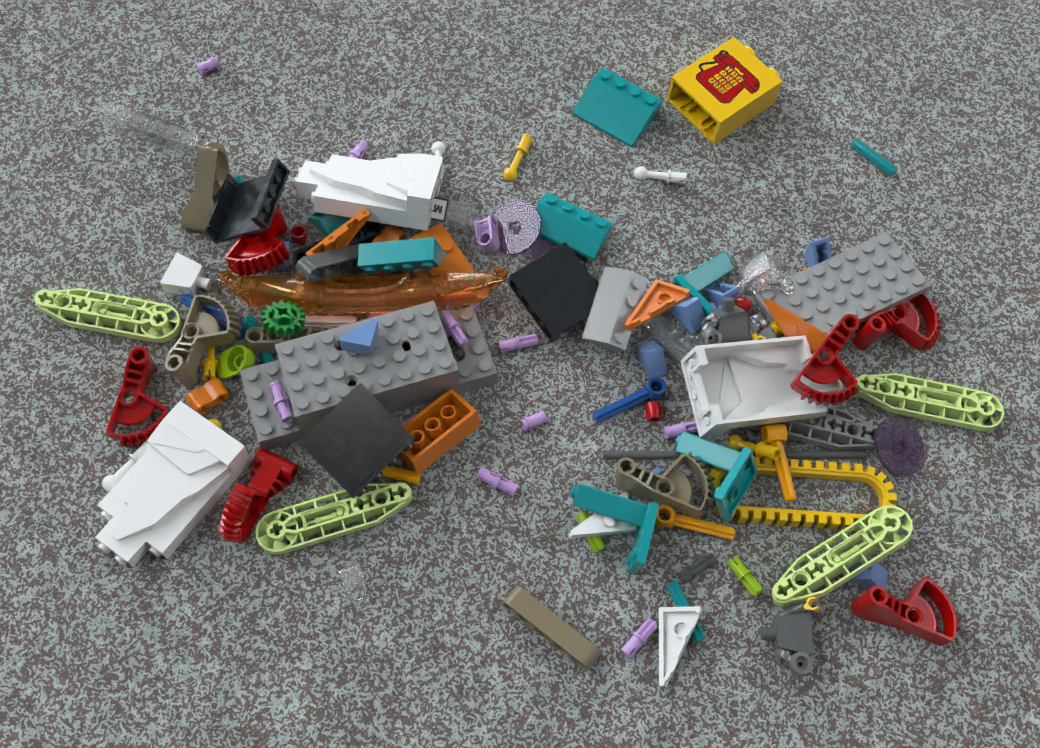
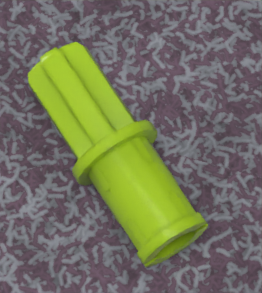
M585 510L575 517L579 524H581L590 516L588 511ZM600 536L586 537L594 553L605 548Z
M737 555L734 556V560L730 559L726 564L736 574L738 582H742L752 596L758 595L763 590L751 574L752 571L745 567Z

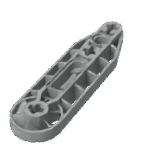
M828 406L826 413L829 414L824 413L818 418L767 424H784L787 428V438L836 451L872 450L881 443L883 433L878 427L869 425L844 410ZM763 425L747 426L746 428L761 431ZM791 431L806 434V436L791 433ZM811 436H814V437L826 439V441H822V440H818V439H814V438H810V437H811ZM831 441L838 442V443H842V444H846V445L834 444V443H831Z

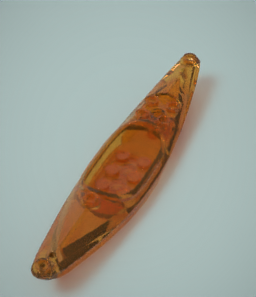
M503 266L493 267L492 271L449 273V275L443 271L436 272L435 275H428L427 272H418L416 276L411 275L410 272L375 275H339L316 282H309L297 271L295 276L249 277L246 275L240 277L239 275L232 274L231 271H222L217 277V281L222 283L237 297L254 307L265 308L266 305L272 306L273 301L278 304L280 300L283 303L290 300L292 305L298 303V308L302 307L303 312L380 313L394 312L430 301L435 302L436 308L476 304L481 302L505 281L508 271Z

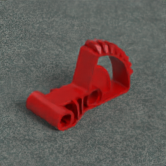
M279 203L269 230L240 237L225 255L228 267L232 273H236L240 277L243 275L249 277L251 274L256 276L257 273L264 274L267 270L271 272L272 268H278L279 264H284V260L290 259L289 251L286 249L283 241L277 238L278 235L284 234L288 229Z
M922 293L893 308L872 316L853 338V344L859 350H866L871 344L893 332L917 350H930L937 342L940 335L939 331L942 328L940 326L942 320L939 319L940 313L936 312L938 307L933 306L934 301H930L925 293ZM911 303L915 304L924 317L926 337L918 332L920 317Z
M844 315L827 332L814 353L790 384V387L801 395V400L808 398V404L815 400L816 406L822 403L824 406L829 404L833 406L851 399L852 396L858 393L856 386L858 381L838 357V353L859 327V320L855 315ZM803 375L810 381L818 384H831L840 380L846 389L834 393L821 392L808 387L800 381V378Z
M135 347L129 353L122 386L106 429L108 436L111 439L120 441L122 447H125L127 442L130 447H134L135 441H137L138 445H142V440L145 439L147 441L170 412L167 407L145 395L151 375L155 373L157 366L148 351L143 347ZM134 396L132 402L126 403L128 397ZM155 408L163 412L153 425L141 432L127 435L115 434L118 424L135 425L141 423L153 413Z
M260 448L253 458V465L255 466L251 468L253 477L250 476V483L248 485L236 483L229 494L221 516L220 536L229 542L236 543L239 541L244 543L270 498L291 484L298 472L299 465Z
M926 576L914 584L904 601L897 599L893 595H888L887 591L881 586H873L851 603L852 612L862 619L896 627L939 646L952 642L955 639L956 632L961 629L956 624L960 621V618L955 617L959 610H955L952 607L955 602L949 601L950 594H944V587L939 588L937 586L938 581L931 582L930 576ZM920 590L927 594L938 608L943 621V634L936 631L937 621L935 613L930 604L918 595Z

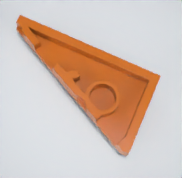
M363 209L307 251L306 255L309 256L346 247L372 214L367 209Z
M656 279L624 324L625 330L631 331L689 298L690 290Z
M768 298L763 300L785 337L806 335L807 342L810 345V352L816 350L826 333L817 329L813 324H809L793 312H789L775 301H771Z

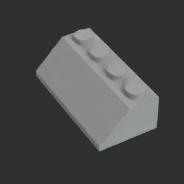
M604 267L581 339L613 353L626 351L632 330H625L624 324L642 300L648 278L633 271Z

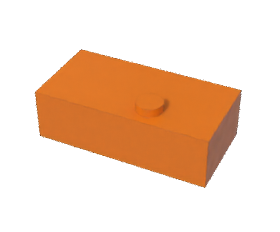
M439 223L429 228L428 231H423L409 239L434 237L446 252V257L440 267H433L431 270L422 269V271L446 307H449L470 296L476 289L475 285L478 286L480 283V278L442 223Z
M452 388L403 425L415 439L412 441L414 443L413 446L406 452L402 450L398 456L419 475L481 425L477 411Z

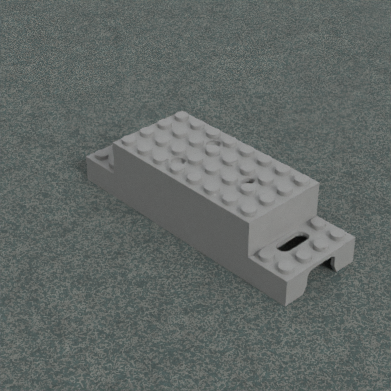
M434 301L275 344L279 360L240 370L260 447L269 450L300 441L359 383H362L390 414L434 402L451 388L457 394L497 383V371L473 306L451 311L454 319L461 324V330L468 339V343L462 346L465 358L461 361L454 359L448 342V337L451 334H447L446 327L440 319ZM374 318L377 319L379 333L372 356L342 350L339 337ZM403 343H409L411 349L409 351H404L402 347ZM274 381H282L286 396L290 398L289 404L295 417L291 422L282 423L279 411H277L273 404L274 399L269 385ZM355 381L356 385L351 387L348 386V383Z

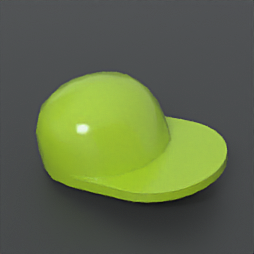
M235 345L223 351L218 358V366L216 367L218 376L223 379H228L235 375L241 376L240 370L254 367L255 355L250 348L243 345Z

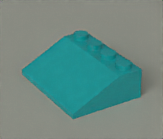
M602 67L591 80L572 114L632 148L659 114L662 99Z

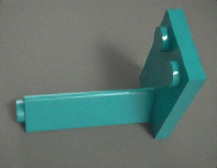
M722 252L684 277L679 274L674 278L672 284L689 289L690 297L700 298L706 317L716 308L711 306L699 291L734 270L732 258L725 252ZM701 329L696 332L701 336Z
M683 431L676 438L675 445L677 448L675 452L680 454L692 452V458L698 456L699 461L729 472L721 486L717 487L714 493L720 518L729 522L758 473L752 449L744 447L740 452Z
M581 483L578 486L573 485L570 492V498H573V506L638 526L632 551L628 553L625 565H628L627 573L635 575L646 563L659 504L651 501L649 505Z

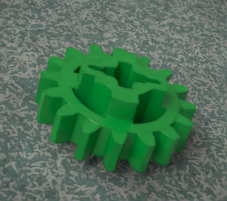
M280 300L278 304L273 301L272 306L266 305L265 310L261 311V324H263L264 330H268L269 335L276 333V337H279L280 334H283L284 338H286L289 333L294 336L295 331L301 332V327L305 326L303 308H298V303L292 305L290 300L286 303Z

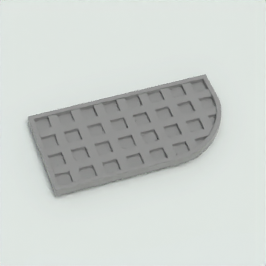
M885 232L773 284L760 292L754 293V298L772 322L775 320L763 302L766 298L775 301L789 312H793L827 334L846 314L855 315L859 323L879 312L893 308L930 290L931 284L891 236Z

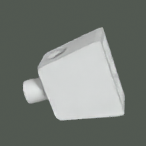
M176 253L160 284L166 293L178 295L188 293L194 297L199 288L210 290L212 279L205 278L206 272L201 264Z

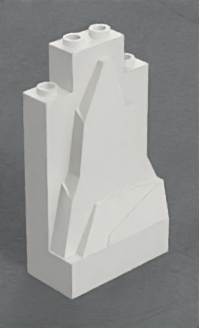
M332 154L330 160L326 161V164L305 160L303 167L299 168L298 177L294 178L293 189H296V197L311 199V203L314 204V212L353 218L363 209H367L372 214L367 221L428 231L431 221L432 203L434 197H438L441 187L443 157L427 154H398L397 158L368 161Z
M806 335L695 346L680 362L699 437L722 435L726 431L738 427L813 419L826 413L827 406H824L823 403L816 406L814 400V402L808 404V398L801 400V395L790 387L794 378L812 355ZM803 375L800 378L801 382L817 391L834 393L843 390L840 380L831 384H818L810 381Z
M181 401L167 414L147 440L149 443L144 455L98 504L102 510L101 515L109 521L95 537L100 542L98 547L107 554L113 552L117 555L114 559L123 566L129 564L131 567H134L148 550L158 558L162 555L168 559L252 462L243 444Z

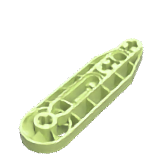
M82 288L55 291L41 290L34 298L41 312L73 328L154 343H165L174 339L179 334L182 326L178 311L174 307L163 303ZM93 297L103 298L105 300L94 299ZM112 300H113V301L124 302V303H123V304H121V303H115V302H112ZM131 304L140 305L143 307L132 306ZM173 312L175 314L171 320H169L167 316V313ZM65 318L75 319L76 322L68 321ZM86 321V322H91V323H96V324H95V325H89V324H84V322ZM171 322L177 324L174 329H172ZM103 325L113 326L115 329L105 328ZM122 328L134 330V333L121 330Z
M898 373L863 374L856 379L858 381L856 384L858 393L855 396L890 413L976 431H990L1004 417L1003 405L999 399L993 394ZM904 408H909V409L918 410V412H917V411H912V410H907V409H904ZM997 411L998 417H991ZM924 412L933 413V414H938V416H936V415H931V414H926V413H924ZM944 416L957 418L958 420L946 418ZM990 418L993 425L986 426L984 422Z
M406 483L368 484L366 486L368 489L377 490L364 493L359 498L355 496L354 498L350 497L338 501L337 498L349 495L346 490H342L272 511L264 515L258 522L256 539L260 547L267 553L279 555L377 526L410 504L412 501V490ZM403 492L405 496L400 497L399 493ZM380 498L387 500L384 504L376 503ZM332 499H335L336 501L334 503L317 507V504L325 501H329ZM312 505L315 506L314 509H310L300 513L296 512V510L305 507H309ZM362 505L364 509L359 510L358 506ZM384 513V515H382L378 519L368 523L366 522L367 518ZM281 516L285 517L283 522L279 521ZM364 520V524L348 529L345 527L347 524ZM303 522V528H299L298 524ZM294 525H296V530H291V529H290V528H292ZM343 526L344 530L325 535L324 531ZM277 530H280L279 535H275ZM322 532V537L304 542V537Z
M883 506L875 509L797 558L772 589L773 601L777 606L786 608L790 605L805 602L810 597L820 598L827 595L904 546L912 535L913 525L910 516L903 509L895 506ZM903 517L906 520L901 523L899 518ZM858 527L861 528L860 531H858L851 537L847 536V534L853 531L854 529ZM900 528L908 531V535H900ZM840 538L844 540L833 548L829 547V545ZM825 549L826 552L814 560L811 558V556ZM877 550L881 553L870 561L866 559V557ZM805 560L808 561V564L795 571V568ZM858 562L863 564L851 573L848 571L849 568ZM843 573L845 575L837 582L831 584L830 580ZM805 581L806 584L803 586H799L796 584V582ZM824 584L827 586L822 591L811 593Z

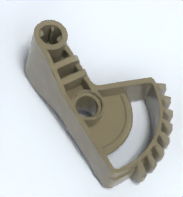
M211 141L206 142L204 147L199 146L194 193L182 211V229L204 233L226 175L230 174L228 155L222 144Z
M213 292L208 296L195 295L180 338L168 352L165 361L166 369L187 388H192L199 382V375L196 372L198 366L201 365L200 360L206 347L234 343L237 338L241 337L240 330L242 328L238 313L227 300ZM205 306L216 307L225 312L227 318L226 331L220 332L217 320L212 315L203 312Z
M692 452L688 454L682 453L662 475L649 471L645 467L637 466L634 460L628 457L620 459L617 463L616 486L619 490L630 495L652 499L663 505H669L673 509L694 518H700L705 507L713 506L714 503L712 498H714L715 492L712 491L714 490V484L711 483L712 476H708L709 470L704 469V462L698 463V456L692 458ZM682 465L691 469L701 482L704 501L700 508L689 504L692 497V487L685 474L678 470ZM660 489H667L669 493H662Z

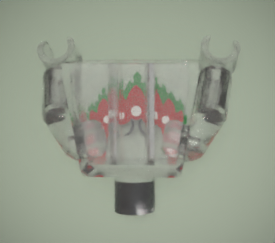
M763 249L759 250L740 267L739 271L743 278L734 284L739 288L740 293L748 288L755 294H758L765 289H780V287H783V291L787 294L794 292L792 279L786 278L781 282L782 277L777 269L782 266L781 259L776 254L769 257Z

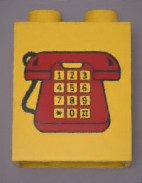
M733 37L672 76L667 100L706 138L715 144L775 104L783 81L774 68H768L756 57L751 47L744 46Z

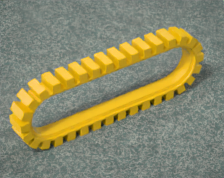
M754 457L757 475L778 476L775 463L773 465V459L765 457L760 464V458ZM790 459L788 462L791 477L866 483L878 494L879 508L883 506L896 507L894 505L897 501L896 493H890L894 489L892 482L883 483L887 476L882 471L875 476L876 468L868 466L863 471L862 464H854L850 469V463H841L837 468V462H828L824 468V461H816L811 468V460H803L799 466L797 459ZM715 466L711 469L708 476H712L711 483L714 484V490L712 491L715 492L716 488L720 487V480L728 475V471ZM715 505L713 511L719 516L717 505ZM738 506L729 521L736 515L737 523L745 524L749 516L750 524L758 525L763 517V525H771L776 518V526H784L789 519V527H797L802 521V528H810L815 523L816 529H823L828 524V529L836 530L839 525L841 530H844L867 514ZM860 527L854 529V531H860V530H861Z

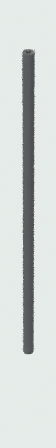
M603 451V459H622L625 457L631 459H677L681 455L675 451ZM785 451L787 459L867 458V451Z

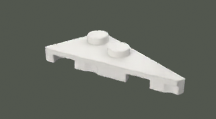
M623 492L621 495H619L621 497L628 498L627 492ZM594 513L572 529L568 535L569 538L632 533L637 530V526Z
M701 606L659 607L660 687H667L702 613Z

